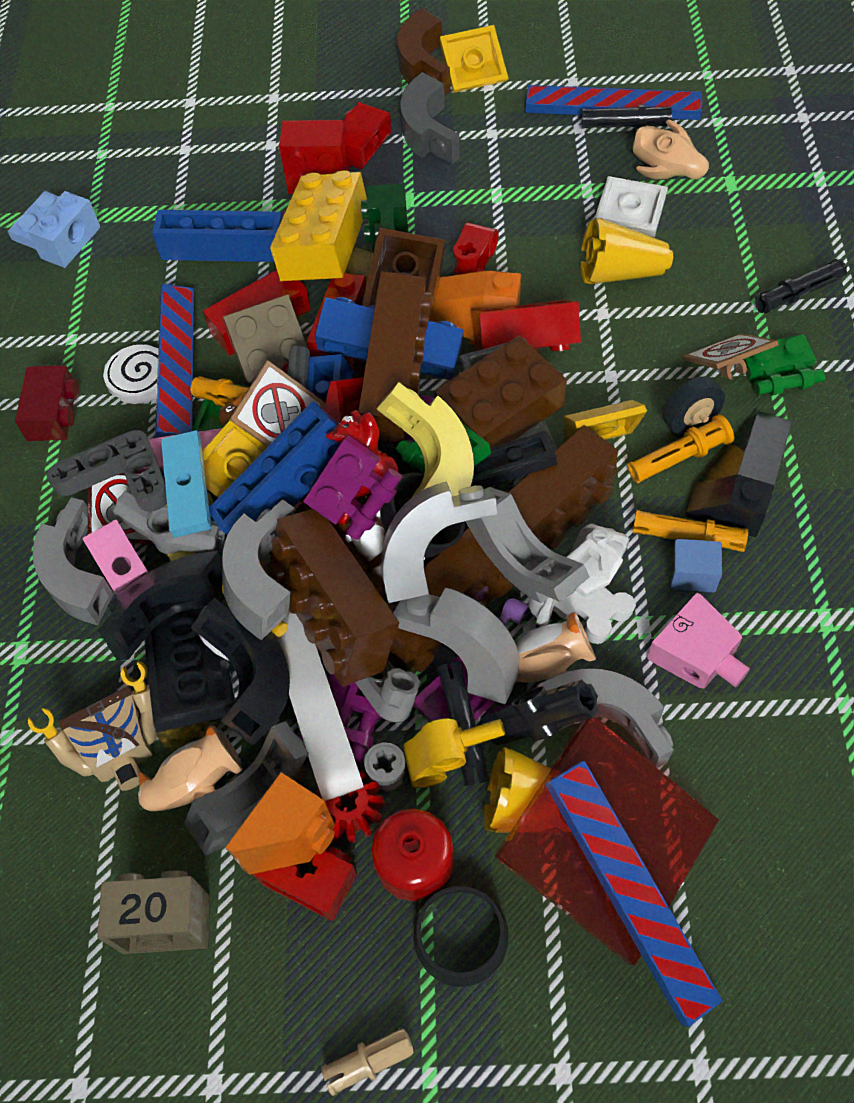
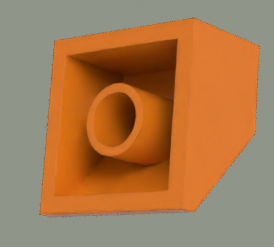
M281 772L225 848L242 870L249 875L310 862L316 852L322 854L327 849L335 834L333 831L335 824L323 799Z

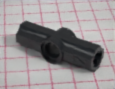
M582 679L547 691L544 686L531 689L513 702L489 709L481 716L482 724L501 719L505 729L504 736L488 740L487 742H493L499 746L529 736L532 741L545 739L565 725L592 718L598 712V695L592 684H587Z

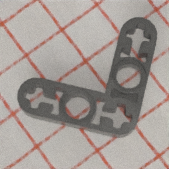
M140 430L127 432L59 461L47 472V480L54 491L60 496L72 495L124 472L130 491L141 510L152 512L159 510L167 504L165 477L148 437ZM108 459L103 464L93 467L96 463ZM150 466L146 471L135 474L139 469ZM153 486V492L148 494L146 487Z

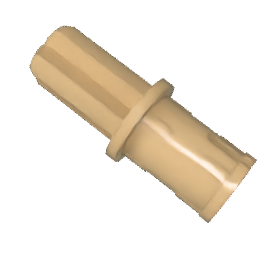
M399 1029L366 1046L362 1042L359 1043L358 1050L328 1065L321 1066L324 1081L339 1073H343V1075L329 1081V1084L326 1085L330 1094L334 1096L337 1092L368 1077L372 1081L377 1079L376 1073L411 1057L414 1053L413 1046L404 1029Z

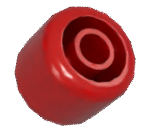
M414 808L401 810L386 818L374 834L371 847L373 865L376 875L385 890L399 899L419 901L429 899L443 889L451 877L454 849L451 834L442 820L424 810Z

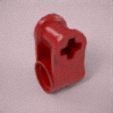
M469 222L464 225L461 235L453 247V255L457 259L454 275L484 271L489 259L494 255L498 244L499 232L497 229Z

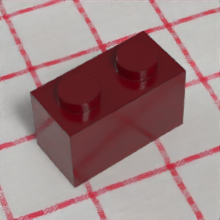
M66 365L26 367L15 423L26 441L67 440L69 427L74 424L73 404L74 399H77L79 396V385L77 380L72 378Z

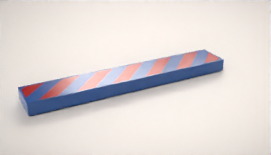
M528 85L526 113L582 115L583 108H632L645 104V107L672 106V119L700 120L702 114V92Z
M161 284L155 438L192 431V394L190 389L193 381L194 288Z
M585 760L578 762L544 784L680 1024L690 1027L720 1004L722 999Z

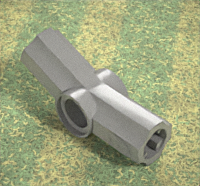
M125 491L117 499L116 507L113 510L115 517L154 542L156 548L162 553L173 554L180 550L193 553L212 551L221 553L223 550L225 533L219 529L215 521H211L212 529L174 538L169 529L167 506L152 512L141 510L131 491Z

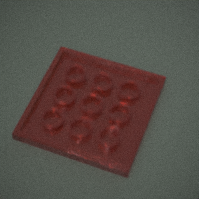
M593 716L583 720L495 854V857L624 962L635 966L641 953L544 783L576 763L585 760L668 907L719 819L597 717Z

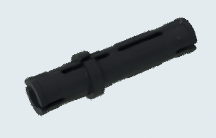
M641 104L638 107L582 109V129L600 127H637L639 129L645 126H668L666 121L672 120V106L645 107V104Z
M837 258L792 280L784 279L778 283L777 287L756 295V308L760 313L767 314L782 305L790 306L795 304L800 297L846 277L847 267L841 259Z
M455 661L451 662L453 680L450 679L447 663L436 667L439 673L449 717L456 720L458 728L460 727L463 731L476 727L465 684L462 662ZM484 742L467 747V752H464L466 763L461 766L465 787L476 784L472 767L476 768L479 783L490 781L481 745Z

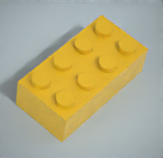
M338 171L334 174L320 175L318 173H309L301 176L270 246L280 281L343 278L363 222L361 200H367L361 172Z

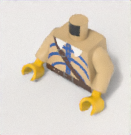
M140 661L137 662L138 668L141 671L140 679H131L125 666L121 670V679L125 684L133 686L134 691L127 686L58 722L61 727L60 729H56L53 726L54 715L49 709L41 708L49 717V724L46 727H37L30 717L28 718L29 728L33 732L43 733L46 736L44 742L62 765L82 776L94 774L101 782L115 777L122 791L133 789L139 785L138 775L141 772L137 765L152 757L151 744L157 739L158 734L153 724L150 688L144 682L148 671L146 665Z

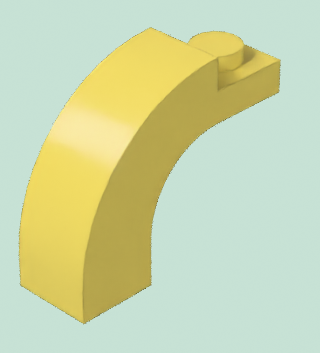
M398 382L383 399L377 410L412 436L421 448L425 461V473L420 486L412 497L426 488L446 481L451 490V495H459V490L471 486L474 470L472 447L463 424L455 412L439 396L428 405L420 399L416 392Z

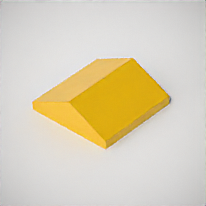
M494 25L440 36L443 63L450 67V85L454 93L508 81Z
M629 400L564 416L563 443L584 425L604 440L631 434L647 413L644 404Z
M229 420L202 451L207 490L219 498L259 457L267 446Z

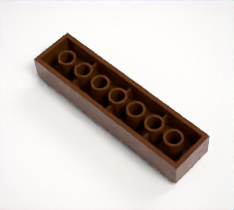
M586 425L580 428L555 451L558 465L530 473L508 492L512 494L520 514L529 529L550 550L555 549L562 542L565 533L573 525L578 527L585 521L592 507L597 503L601 505L606 502L614 490L612 483L618 469L616 462L619 450ZM469 528L463 533L461 539L456 544L442 551L424 567L429 594L440 597L446 587L474 599L487 609L488 604L496 596L503 597L513 586L485 554ZM387 600L385 603L393 613L400 601L388 603ZM397 628L388 660L396 668H400L405 672H421L431 664L435 656L434 654L445 644L435 639Z

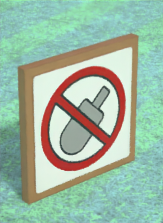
M740 333L683 355V360L715 369L720 368L722 377L733 379L731 368L734 364L736 365L737 373L746 374L747 365L743 359L778 346V340Z
M267 360L229 420L268 447L312 401H315L322 409L325 406V402Z

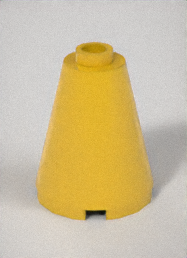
M594 218V220H590L584 234L581 250L586 251V262L580 261V272L583 283L589 284L660 276L665 273L666 269L671 268L673 251L669 250L667 242L603 218Z
M503 747L502 752L499 751L488 783L487 791H491L490 805L485 804L484 830L493 833L571 832L544 784L560 773L513 749Z

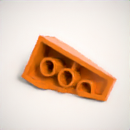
M482 271L440 277L431 322L448 321L455 324L457 328L464 329L463 337L468 338L469 343L475 345L472 311L520 305L521 274Z

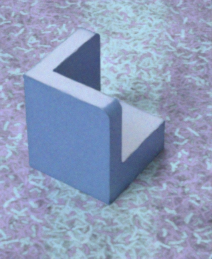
M677 539L674 544V571L670 580V589L715 593L722 577L721 542Z

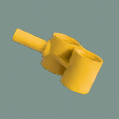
M439 719L424 725L417 735L403 745L411 785L416 788H423L445 781L447 771L460 768L466 763L464 752H467V747L505 735L501 719L463 731L460 727L458 728L457 721L454 719Z

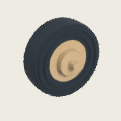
M702 376L691 379L681 385L667 400L663 409V419L674 433L684 436L687 429L691 427L699 428L712 422V417L718 415L723 408L725 393L717 382L710 377Z

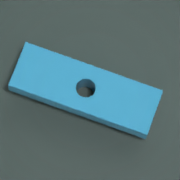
M195 430L161 439L171 534L176 538L212 529L202 443L198 431Z

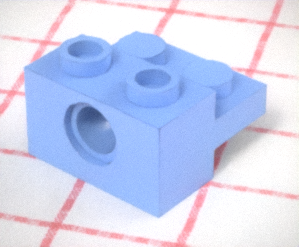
M44 191L8 230V233L13 241L36 249L41 259L66 268L99 230L100 225L90 200L64 191L60 197Z

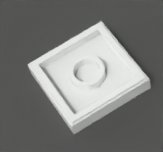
M608 176L595 218H603L655 238L668 187Z

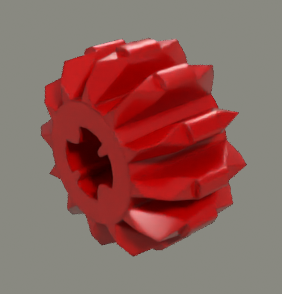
M362 771L360 776L364 788L325 801L335 824L333 828L335 832L334 840H339L346 831L349 842L354 843L357 838L356 831L361 829L363 834L368 837L372 834L368 822L377 824L382 821V815L377 810L384 807L385 802L382 796L376 795L380 790L379 785L376 781L367 783L366 773ZM318 788L316 794L322 799ZM348 800H351L352 804L354 802L356 804V808L348 812L347 807L343 808L342 805Z

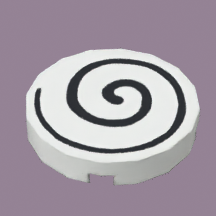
M132 345L121 349L111 356L105 365L103 374L109 392L113 396L115 395L120 398L122 402L128 404L144 403L156 398L158 348L149 345Z

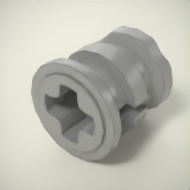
M385 742L370 748L365 756L364 766L371 782L376 781L380 790L385 792L397 790L403 784L405 776L403 752L398 746ZM386 763L393 770L386 773L383 769H380V766Z

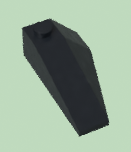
M757 412L734 438V441L727 446L697 481L685 516L704 522L707 519L715 520V524L745 528L748 529L749 536L757 537L771 500L792 421Z

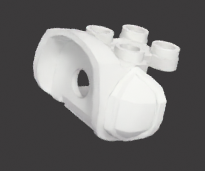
M592 523L583 527L567 558L583 563L590 578L578 586L572 595L562 599L560 602L549 597L544 602L539 603L529 597L528 607L537 618L536 623L540 627L548 624L552 611L556 612L564 620H567L569 614L575 612L587 621L585 632L589 641L594 644H600L606 640L611 632V618L616 621L628 620L636 607L634 598L623 592L613 595L605 587L609 585L623 562L622 556L629 544V537L626 534L616 532L614 529L604 528Z

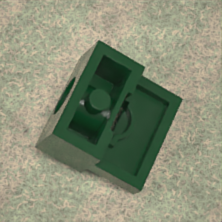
M405 183L366 186L367 200H361L362 220L368 219L369 223H364L365 243L371 242L372 254H374L379 228L409 233Z

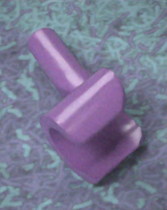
M514 598L509 599L505 603L501 616L498 619L504 626L507 625L509 620L521 625L529 612L527 609L528 605Z

